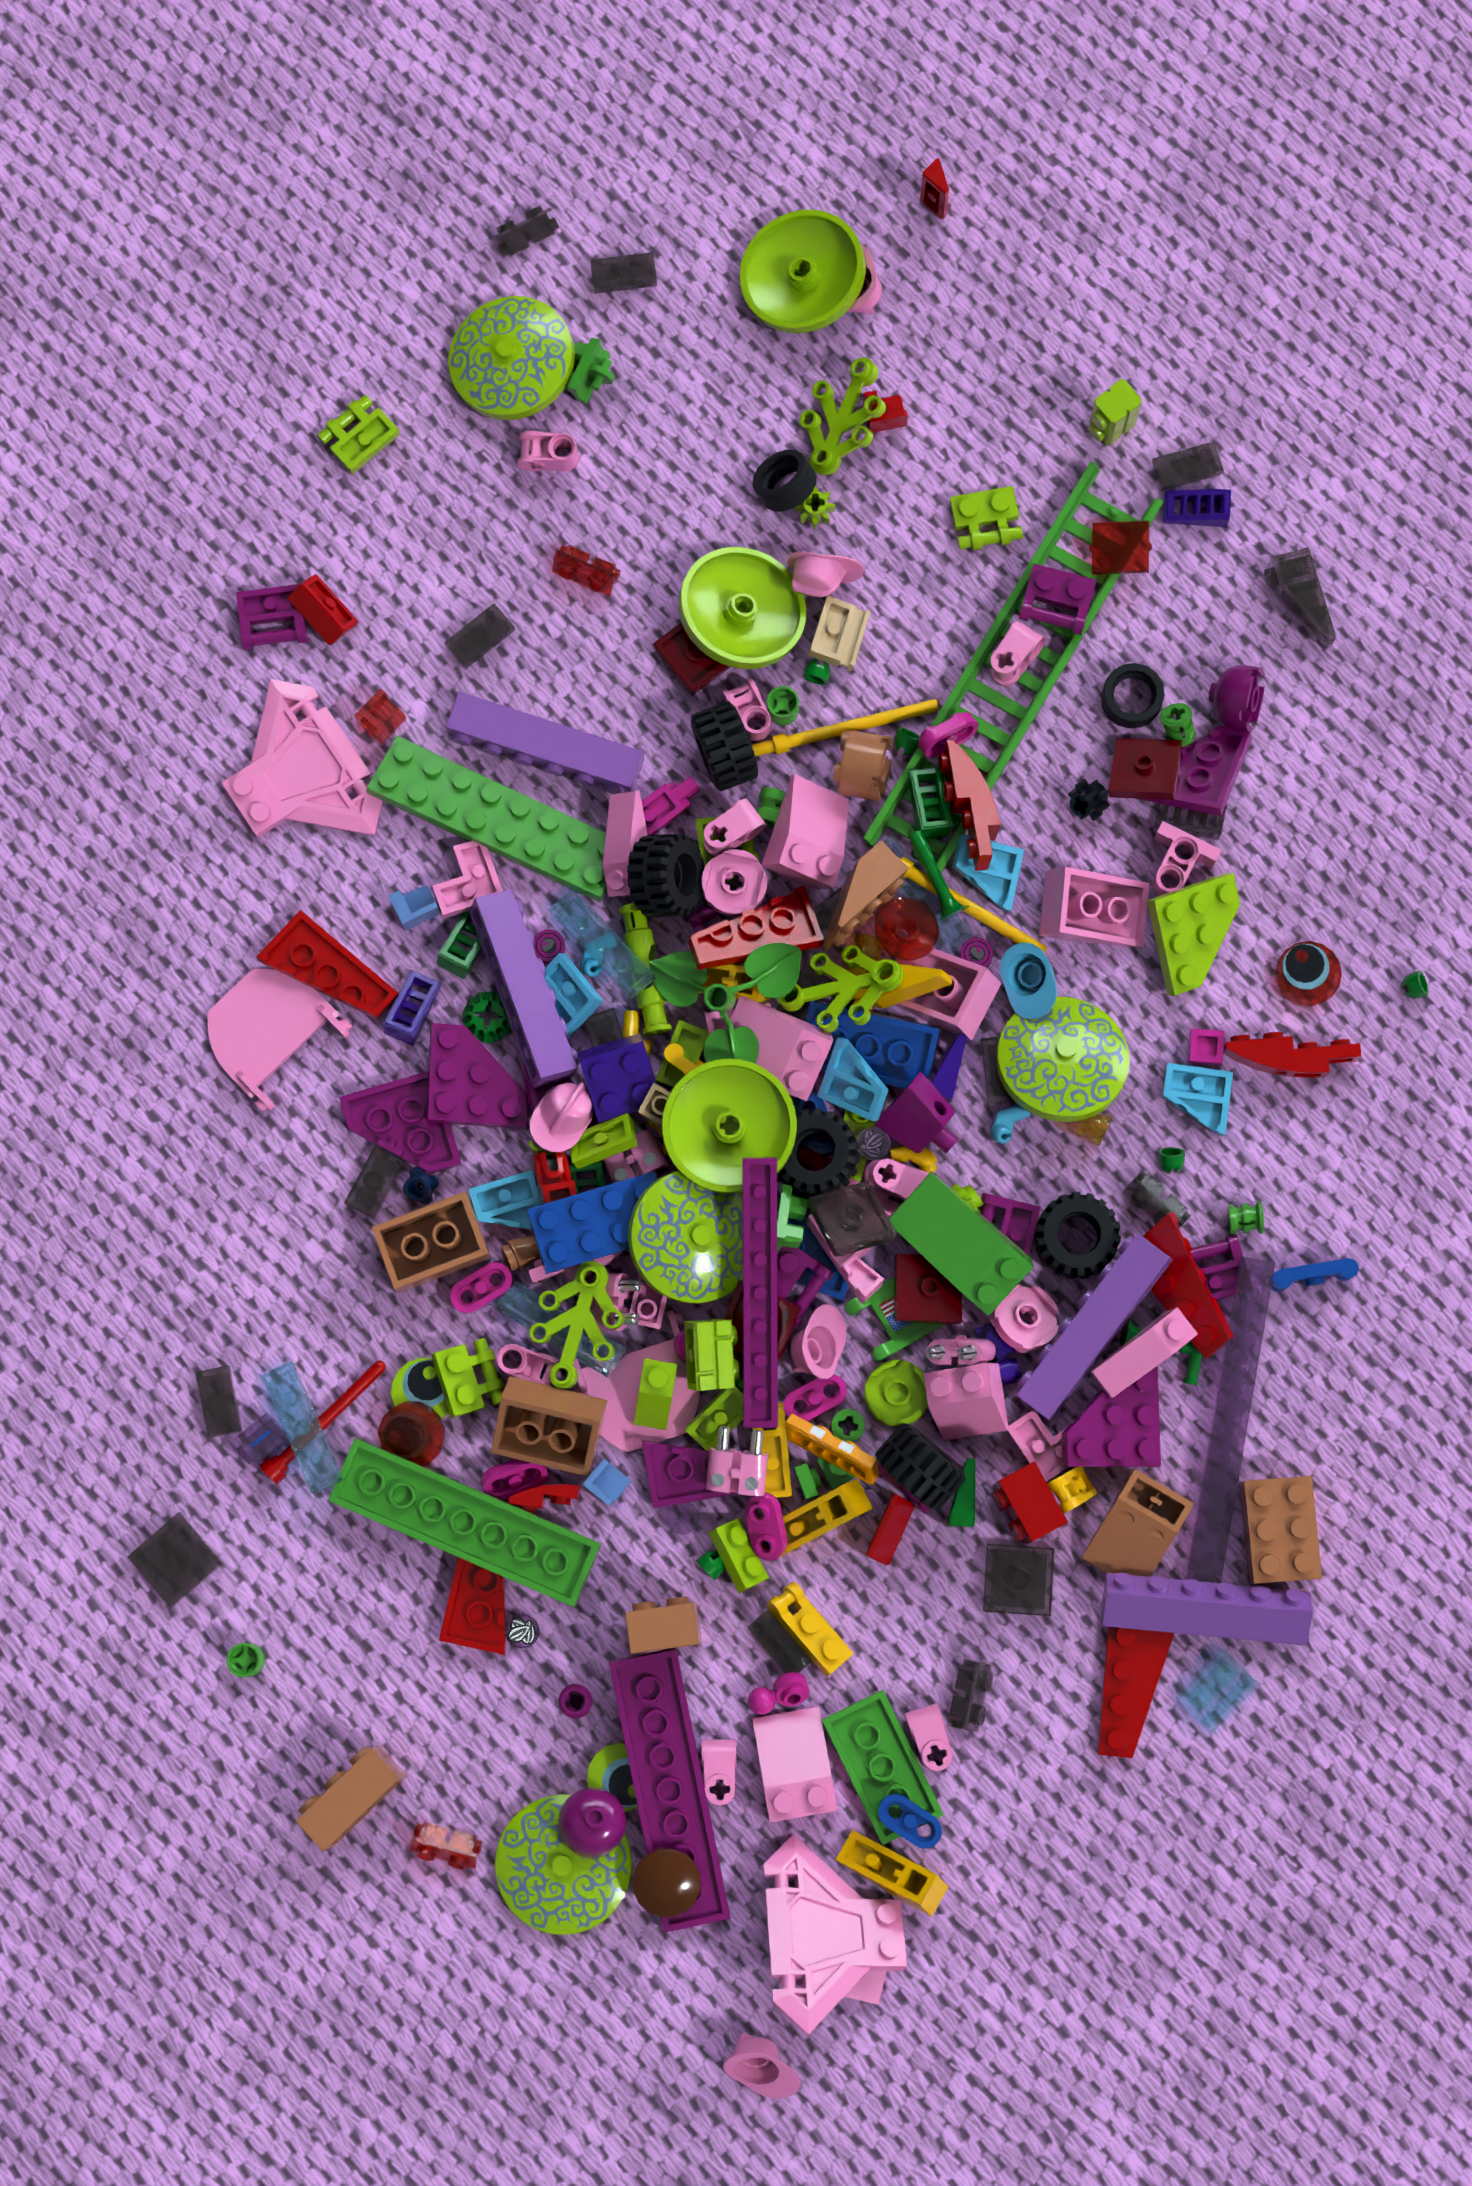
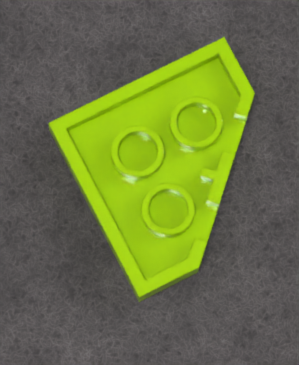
M1224 873L1147 900L1167 995L1176 996L1202 986L1240 906L1234 873Z

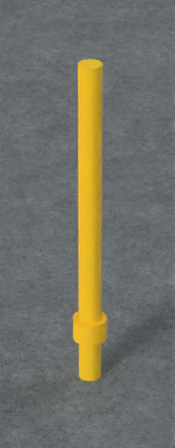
M936 699L787 736L785 733L774 735L771 740L751 745L755 757L773 752L776 755L787 753L789 748L841 736L844 731H861L938 712V703Z
M906 857L899 858L909 868L902 879L907 877L937 895L926 873L914 867V862ZM948 887L953 898L959 904L969 906L963 912L1017 944L1023 942L1030 943L1039 947L1043 952L1046 951L1047 946Z

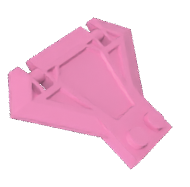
M270 679L251 764L223 781L222 785L257 838L285 820L375 836L383 800L367 793V785L364 780L371 773L327 707L316 710L312 702L319 698V695L311 686ZM301 710L306 718L299 722L294 714ZM351 788H353L358 795L356 798L352 800L346 793Z
M794 1834L764 1863V1877L774 1878L775 1888L765 1889L770 1976L781 1978L782 1989L772 1990V2003L808 2036L868 1971L905 1970L907 1962L901 1900L863 1899ZM788 1879H795V1888H789ZM795 1979H802L803 1988H796Z

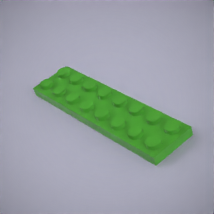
M396 736L367 786L368 794L468 841H474L488 848L491 852L598 902H601L607 891L603 870L605 832L406 739Z
M354 1438L328 1499L332 1503L572 1607L577 1605L602 1545L600 1542L358 1438Z

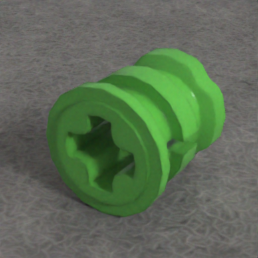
M1175 703L1161 711L1160 721L1167 734V740H1182V747L1191 744L1196 737L1191 708L1184 703Z
M1257 1201L1255 1206L1243 1203L1241 1207H1234L1233 1204H1228L1229 1234H1235L1239 1230H1242L1243 1234L1250 1233L1251 1230L1257 1229L1259 1234H1263L1264 1215L1261 1201Z
M853 1409L839 1411L832 1420L834 1436L843 1441L849 1440L854 1442L862 1436L865 1430L863 1417ZM846 1418L853 1419L852 1424L857 1426V1431L852 1430L849 1436L844 1435L843 1428L838 1427V1424L844 1423Z

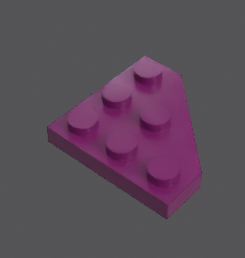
M1220 725L1209 730L1207 736L1182 747L1175 799L1140 800L1222 816L1251 743V731Z
M432 1023L430 1026L426 1122L525 1129L527 1124L528 1097L521 1086L465 1025Z
M428 1071L339 1097L347 1127L353 1133L414 1166L422 1168V1170L429 1174L462 1165L451 1124L426 1122Z
M1158 1366L1111 1399L1104 1390H1100L1086 1405L1083 1413L1075 1422L1070 1423L1062 1432L1063 1467H1161Z

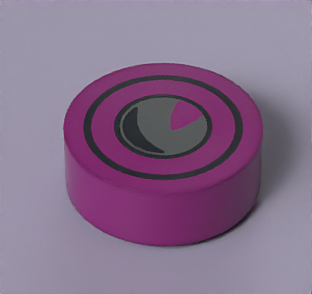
M548 929L539 932L535 936L533 948L537 958H541L543 963L549 964L558 953L565 954L566 945L560 933Z
M971 938L962 945L960 958L987 968L993 958V949L985 939Z

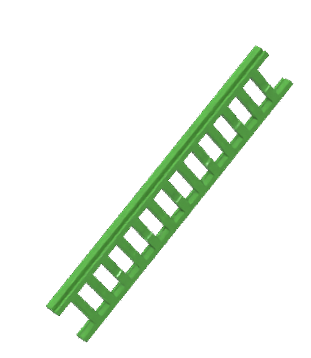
M1092 461L1089 463L931 725L937 726L947 721L956 713L969 712L959 706L967 692L974 694L1019 720L1012 735H1009L969 712L979 724L976 732L1003 747L997 760L993 762L967 746L959 745L976 764L977 768L987 774L985 781L990 791H992L1164 502L1159 498L1153 499L1139 521L1088 492L1100 473V469L1097 468L1098 464ZM1079 506L1086 507L1132 533L1125 546L1118 545L1072 519ZM1063 532L1071 534L1115 559L1116 561L1109 573L1107 574L1058 547L1056 544ZM1050 558L1080 576L1097 580L1096 585L1100 586L1090 602L1082 635L1073 634L1071 629L1033 620L1068 641L1060 654L1043 646L1036 657L1052 667L1044 681L1024 671L1016 682L1036 693L1030 705L1026 708L975 678L983 665L992 668V650L1000 638L1004 639L1010 628L1008 624L1015 612L1018 611L1020 613L1033 565L1044 566L1047 559ZM917 748L863 838L866 845L871 848L875 846L886 827L909 839L908 835L916 832L915 826L897 817L894 813L902 799L912 804L908 777L909 770L938 767L927 761V757L919 748ZM942 773L943 781L947 782L945 773ZM925 795L922 796V799H929ZM938 808L924 809V811L934 812L938 811ZM951 810L950 814L953 829L955 830L947 843L944 844L936 838L926 839L931 852L938 856L935 862L941 874L956 851L959 835H965L968 831L962 828L961 816L952 814Z

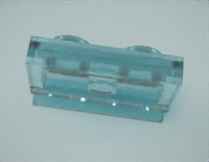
M1222 1649L1176 1698L1213 1733L1260 1684L1225 1649Z

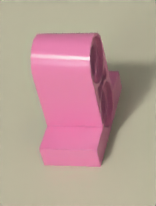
M1162 821L1154 840L1170 848L1154 877V892L1157 896L1183 888L1196 861L1213 868L1222 850ZM1178 847L1187 848L1191 853V858L1188 860L1180 859L1175 854V849ZM1166 875L1175 878L1177 886L1175 888H1166L1162 885L1160 878Z

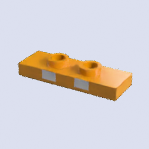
M791 1414L787 1419L788 1441L868 1484L873 1485L879 1477L877 1458L862 1451L854 1442L849 1440L843 1441L835 1437L824 1426H815L794 1414Z

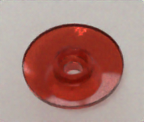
M912 898L893 899L880 909L875 919V934L878 942L887 953L898 959L910 961L923 958L932 951L937 943L939 927L936 917L925 904ZM899 929L907 931L908 937L902 936L899 933Z

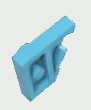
M959 835L952 867L1000 909L1007 912L1011 911L1024 849L991 841L993 856L988 870L975 871L973 859H968L966 852V842L969 836Z
M558 953L545 968L544 978L548 988H552L555 993V1008L559 1018L562 1017L566 1023V1038L568 1040L599 1007L603 999L566 954Z
M837 1037L817 1097L868 1120L878 1121L888 1088L850 1041L844 1037Z
M1167 1063L1162 1098L1218 1136H1225L1233 1072Z
M532 1170L468 1189L477 1220L481 1222L531 1229L526 1210L541 1205L538 1187Z

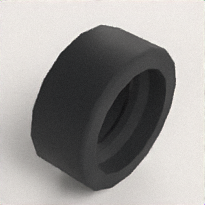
M795 449L783 450L765 459L757 468L753 476L752 487L766 508L774 512H784L795 508L810 496L816 485L817 475L803 453ZM796 472L795 476L788 483L773 489L780 479Z
M1138 663L1124 664L1114 669L1107 677L1101 695L1102 708L1107 717L1118 726L1129 729L1143 727L1152 722L1160 712L1165 696L1164 685L1159 675L1150 667ZM1126 678L1140 679L1151 690V704L1141 713H1126L1119 709L1114 701L1115 687Z

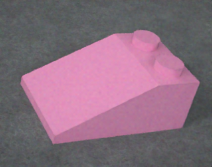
M792 774L762 866L816 890L834 888L844 859L849 799L796 774Z
M1070 867L1045 871L1039 936L1067 941L1143 948L1150 883Z
M906 939L895 962L903 965L941 969L951 976L953 980L952 985L898 1003L895 1006L955 1035H959V1033L965 1034V1037L972 1041L1001 982L986 967Z
M740 995L730 1020L733 1023L734 1029L742 1026L749 1027L757 1036L759 1055L756 1064L765 1068L779 1079L790 1095L807 1101L833 1043L832 1032L825 1033L818 1026Z
M819 1706L752 1718L770 1823L838 1811Z

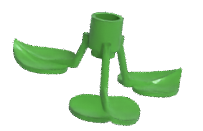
M772 943L760 946L749 954L744 963L745 972L753 980L740 985H733L732 987L722 984H713L708 988L702 986L707 980L708 970H697L691 952H675L649 962V970L656 988L671 1004L678 1007H690L698 1000L700 991L704 993L706 1005L720 1013V1017L723 1018L727 1025V1030L716 1029L707 1037L704 1043L706 1062L720 1059H741L756 1064L759 1055L757 1036L749 1027L742 1026L734 1029L727 1011L731 1010L736 1003L735 993L752 988L757 985L759 992L768 998H781L789 994L799 979L802 952L800 948L786 943Z

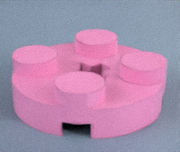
M738 849L724 851L714 859L712 858L705 866L702 874V890L706 903L717 912L727 916H741V913L753 908L755 910L763 901L767 891V875L759 860L751 853ZM733 875H738L739 881L744 883L743 887L737 888L736 891L730 890V886L725 884V880H731Z
M1020 1284L991 1313L990 1321L1005 1343L1019 1353H1028L1032 1350L1041 1349L1054 1338L1059 1327L1056 1318L1058 1309L1050 1295L1041 1288L1035 1286L1030 1288L1020 1287L1022 1285ZM1019 1311L1022 1314L1028 1312L1032 1316L1029 1320L1031 1324L1024 1323L1020 1319Z

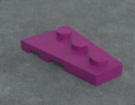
M642 1440L653 1508L738 1494L737 1492L724 1493L706 1489L709 1450Z

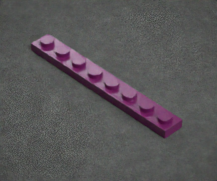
M742 1157L743 1427L778 1428L777 1158Z

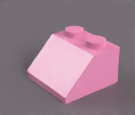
M981 1363L923 1373L928 1407L943 1440L1009 1430L998 1363Z

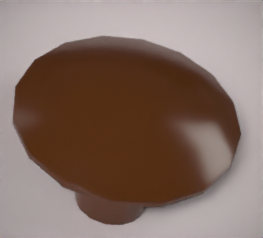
M665 1847L654 1849L637 1864L633 1875V1892L638 1903L648 1913L659 1917H675L686 1912L696 1902L701 1889L700 1871L695 1862L685 1853L675 1849H667Z

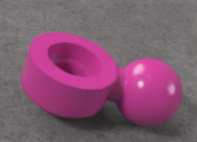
M785 1673L776 1679L773 1685L774 1689L769 1690L764 1687L754 1689L748 1697V1705L754 1713L759 1715L769 1713L776 1702L784 1706H797L809 1696L807 1680L801 1673Z

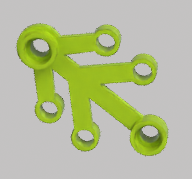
M862 357L852 362L850 367L852 380L839 410L833 398L834 388L827 381L819 380L813 385L812 394L821 402L830 427L826 441L820 429L821 417L815 411L810 409L804 411L800 416L799 422L808 431L814 450L810 456V465L819 475L835 473L840 467L842 457L860 447L865 448L869 446L873 440V434L868 428L860 424L871 418H878L885 412L886 405L884 401L877 396H870L865 400L863 408L852 413L863 386L872 385L879 375L877 365L869 358ZM826 387L824 394L820 395V391ZM878 403L877 408L871 411L872 406ZM814 417L812 423L807 425L808 420ZM853 429L851 438L839 444L842 435ZM865 433V437L859 441L860 435Z
M849 945L842 951V959L845 964L850 968L859 966L868 972L867 974L855 976L832 962L827 954L817 953L810 960V965L814 972L818 975L827 974L837 981L801 989L796 984L789 994L777 998V1001L786 1011H798L806 1002L837 995L828 1008L820 1012L816 1019L818 1026L823 1032L831 1033L839 1025L837 1017L860 989L869 988L859 1003H854L848 1010L850 1019L856 1025H864L870 1020V1008L883 992L892 991L902 983L904 973L897 962L889 959L876 962L863 954L858 946ZM857 953L854 959H848L851 954ZM826 961L822 967H817L819 962ZM892 974L890 978L883 980L886 975ZM792 997H797L794 1001L789 1002ZM858 1011H864L862 1016L855 1017ZM832 1018L829 1024L823 1025L826 1019Z
M588 1261L581 1264L576 1270L575 1280L555 1291L547 1290L540 1295V1306L544 1310L552 1312L560 1307L562 1301L580 1293L575 1307L545 1324H534L529 1331L530 1338L534 1342L544 1344L550 1340L552 1335L570 1326L560 1362L552 1366L549 1374L552 1384L561 1389H570L578 1381L579 1374L574 1366L584 1329L594 1346L593 1355L597 1360L608 1362L614 1357L615 1349L613 1345L606 1341L590 1311L593 1297L603 1311L602 1321L606 1327L618 1329L624 1323V1315L615 1308L605 1289L609 1280L608 1272L602 1264L596 1261ZM593 1271L596 1273V1280L588 1284L586 1282V1275ZM549 1295L555 1297V1303L551 1307L545 1305V1299ZM611 1313L618 1314L619 1320L615 1325L608 1323V1316ZM543 1327L546 1331L545 1337L538 1340L535 1332L538 1328ZM607 1345L609 1354L601 1358L598 1350L601 1346ZM560 1369H566L568 1372V1376L564 1381H559L557 1378V1373Z

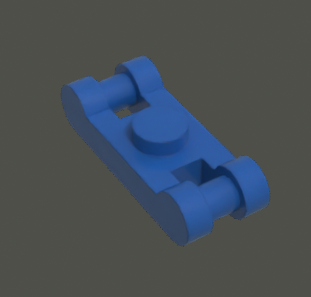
M1345 1258L1277 1270L1269 1277L1268 1285L1273 1291L1281 1292L1292 1283L1304 1281L1305 1287L1325 1284L1324 1278L1335 1276L1340 1281H1348L1358 1274L1359 1266L1354 1259Z

